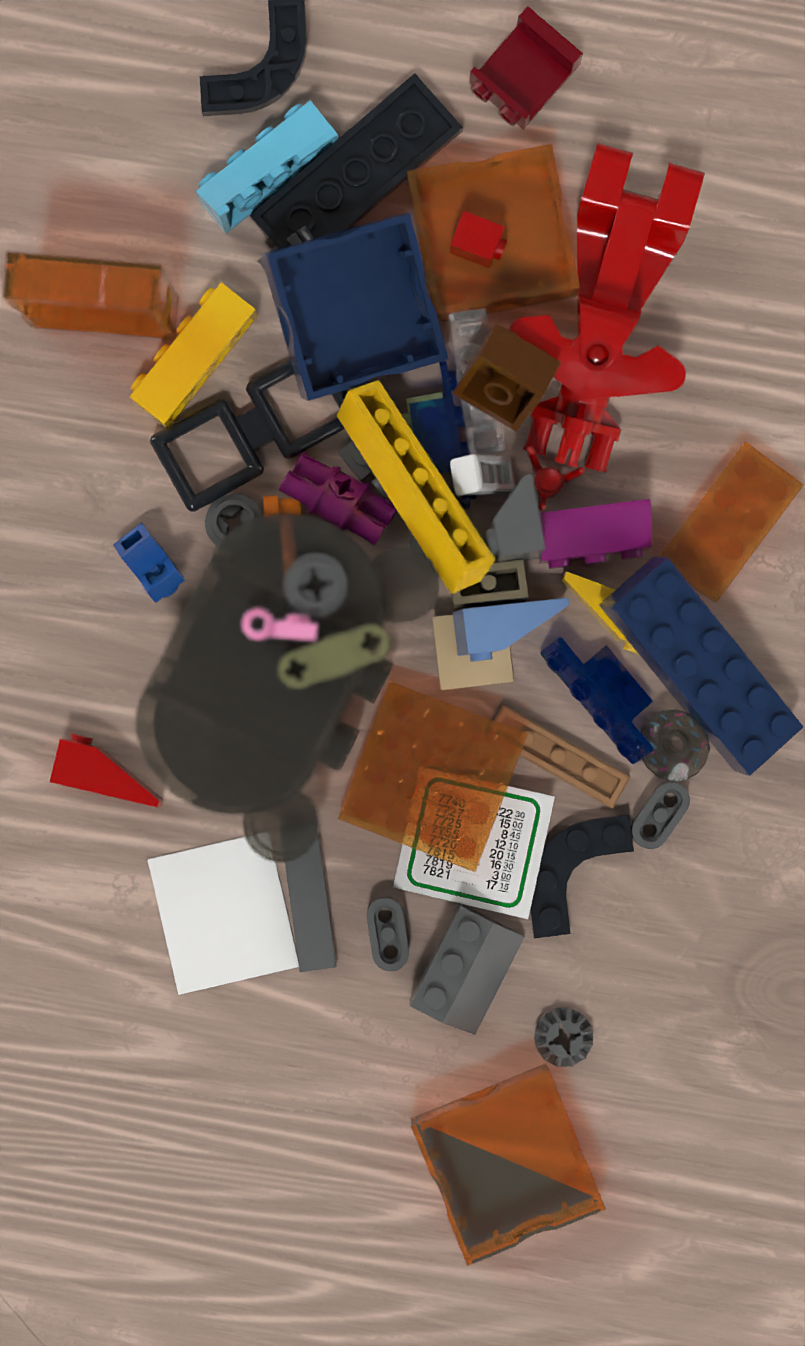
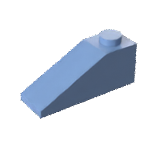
M569 598L469 608L453 612L458 656L470 655L471 662L493 659L492 652L506 649L569 606Z

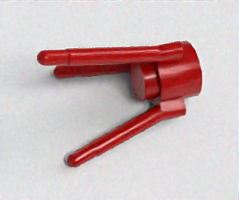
M530 447L527 452L532 465V471L536 474L533 482L534 489L540 495L538 509L544 511L547 499L556 496L563 487V484L579 477L585 472V469L579 467L566 474H561L554 467L543 468L539 463L534 448Z

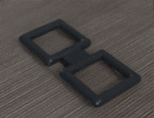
M291 360L246 385V391L255 408L237 418L225 399H218L151 436L150 444L187 510L195 512L261 476L264 472V466L255 451L275 441L284 458L292 459L345 429L338 417L291 442L263 392L294 375ZM346 390L331 394L339 409L347 395ZM219 416L247 467L195 494L171 452L168 443Z

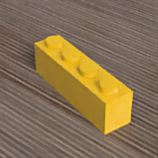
M222 282L216 289L210 287L199 301L201 308L193 318L188 315L180 323L176 330V333L179 334L170 346L165 344L161 347L153 359L156 363L148 374L141 373L130 388L133 391L129 396L131 400L165 428L174 423L258 318L256 309Z

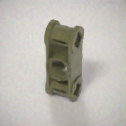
M367 625L347 633L343 632L312 643L311 646L284 656L279 664V676L286 685L298 689L323 680L325 682L358 670L357 668L382 659L389 649L388 636L379 626ZM368 633H372L374 638L381 637L383 643L378 645L379 652L376 654H371L369 649H361L360 644L366 642L365 635ZM293 660H297L301 665L307 664L308 670L303 672L304 679L298 681L294 676L288 677L287 671L292 668L291 662Z

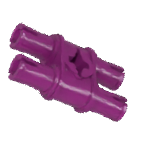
M305 452L298 459L293 471L289 470L278 490L307 506L306 510L309 514L312 515L314 513L337 526L339 531L345 532L347 529L374 546L397 512L392 502L371 491L372 487L369 486V483L363 484L342 472L341 467L333 466L331 468Z

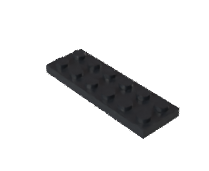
M414 73L250 214V219L277 249L290 246L291 243L287 241V238L293 233H296L300 240L304 242L297 233V230L304 225L307 226L314 239L349 229L462 133L463 127Z

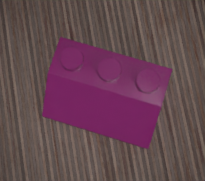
M650 499L539 513L545 543V550L539 557V564L548 563L549 569L571 566L570 560L584 558L585 564L602 563L607 561L606 555L620 553L622 560L643 557V550H648L652 547Z

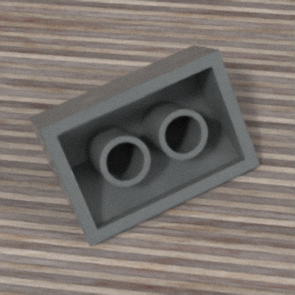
M532 474L523 476L493 519L490 529L486 530L487 534H485L484 543L495 558V563L538 559L545 550Z
M459 903L410 999V1007L446 1025L475 1035L525 936Z

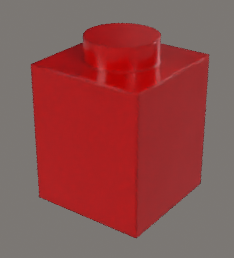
M463 210L450 244L449 253L490 269L493 260L500 261L508 242L507 239L502 238L505 226Z

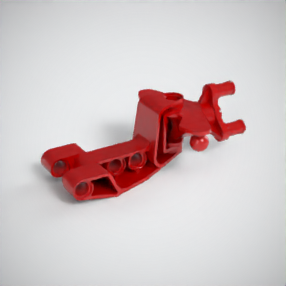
M597 143L577 212L578 336L574 340L562 337L550 315L516 319L508 330H511L535 347L546 351L550 356L561 362L554 376L561 383L558 391L559 396L539 402L530 413L529 417L533 419L523 450L527 451L528 448L532 447L536 454L546 456V449L553 425H557L559 422L562 424L561 428H564V432L554 461L565 464L568 450L571 449L568 465L578 467L585 437L592 434L594 436L584 467L606 473L614 441L618 442L622 430L605 410V408H608L610 398L671 392L679 389L686 379L684 365L661 346L657 345L638 357L623 354L622 347L640 320L641 309L685 241L705 172L669 163L658 199L623 189L633 152Z

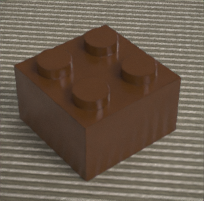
M496 323L469 362L453 394L517 432L547 392L561 362L550 356L546 351L535 347L511 330Z

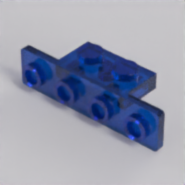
M447 361L439 362V373L444 398L409 403L413 433L440 475L452 473L450 466L452 459L469 455L467 441L460 442L458 428L464 427L461 405L454 406L452 392H454L457 386L455 369L448 370ZM476 495L460 496L463 510L470 509V500L476 499Z
M558 637L540 652L541 656L546 660L548 667L560 677L569 688L572 696L584 706L593 717L595 724L603 729L616 745L619 753L627 758L631 764L637 763L654 750L631 722L653 700L607 645L584 664L562 637Z

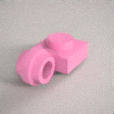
M254 608L248 611L242 620L245 634L255 640L275 637L279 639L317 642L318 625L310 624V616L287 614L286 621H274L268 611L262 608ZM256 617H262L265 620V627L261 631H254L251 627L252 620Z

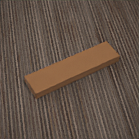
M504 704L485 737L612 809L631 778Z

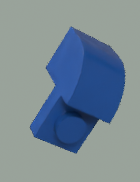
M140 523L113 544L121 559L136 575L147 594L155 603L162 598H167L174 594L179 585L185 581L178 567L143 523Z

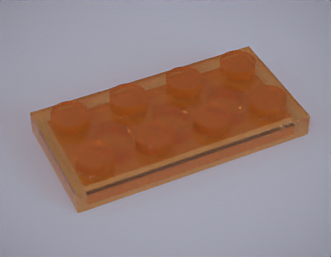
M745 441L658 557H668L692 587L716 603L804 484Z

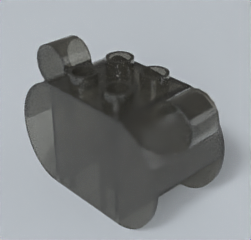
M272 514L249 520L233 529L219 543L142 693L136 713V733L141 752L148 766L161 783L179 798L200 809L226 815H243L244 835L251 849L265 860L278 863L296 860L307 853L317 840L321 827L319 808L313 798L302 789L314 779L322 764L336 771L342 769L360 733V730L345 723L344 720L356 696L373 704L375 703L394 664L393 661L383 657L379 661L359 667L356 671L325 682L323 680L304 688L290 687L279 676L278 668L281 660L289 653L311 646L315 642L267 637L262 640L252 639L245 634L242 627V620L245 614L251 609L262 608L272 615L274 621H286L287 614L307 616L297 611L289 603L284 590V580L290 566L297 559L309 554H323L331 557L342 567L347 579L346 596L339 607L322 617L310 616V624L318 625L317 641L339 633H347L367 625L379 626L386 632L387 622L397 626L414 624L425 618L434 608L439 593L438 573L432 561L420 551L408 547L390 548L377 555L371 561L364 550L340 529L324 521L298 514ZM311 569V582L299 587V590L312 591L317 602H320L321 589L333 584V581H321L318 575H316L315 569ZM256 617L252 620L251 627L254 631H261L265 627L264 618ZM372 633L366 634V642L360 644L361 649H369L371 654L378 653V645L383 643L382 638H374ZM293 660L291 662L292 668L287 671L288 677L294 676L298 681L304 679L303 672L308 670L307 664L301 665L297 660Z

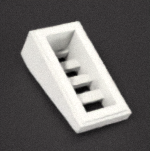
M471 454L452 459L450 462L455 494L458 496L511 493L516 488L510 456Z

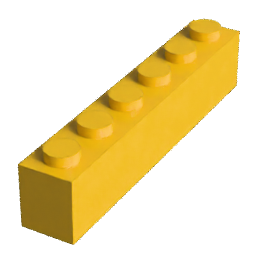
M377 380L348 391L336 416L450 594L481 582L494 563L495 558L380 381Z

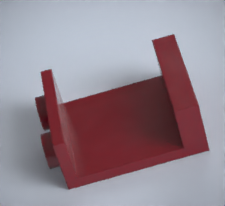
M527 6L518 16L516 28L480 69L474 67L470 71L469 84L472 85L470 89L481 101L486 103L489 100L499 109L498 114L505 122L511 126L517 124L524 130L580 66L583 53Z

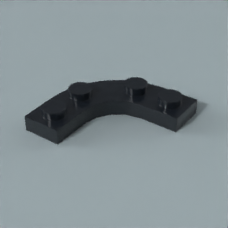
M268 0L269 46L262 61L252 69L237 74L199 76L203 116L234 115L258 111L276 102L292 87L300 75L306 58L305 0Z
M628 814L574 823L555 834L544 846L530 908L534 939L571 934L566 890L567 882L577 866L583 861L597 856L634 851Z

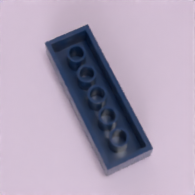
M653 556L599 604L601 609L734 771L751 776L804 727L668 557Z

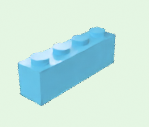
M311 100L304 106L297 104L285 114V121L276 128L270 126L263 130L255 139L256 144L247 151L244 149L237 151L228 159V166L218 174L211 172L199 182L198 186L200 188L195 191L197 197L225 234L245 220L338 140L336 131Z

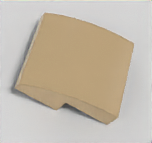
M453 615L432 617L441 690L514 682L510 646L504 650L492 652L493 659L471 662L470 655L458 656Z

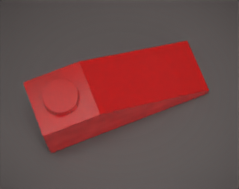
M71 733L70 740H59L50 783L158 808L162 806L163 798L102 747L92 745L93 738Z

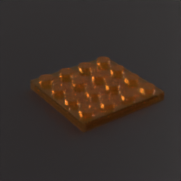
M390 681L338 819L476 872L528 733Z

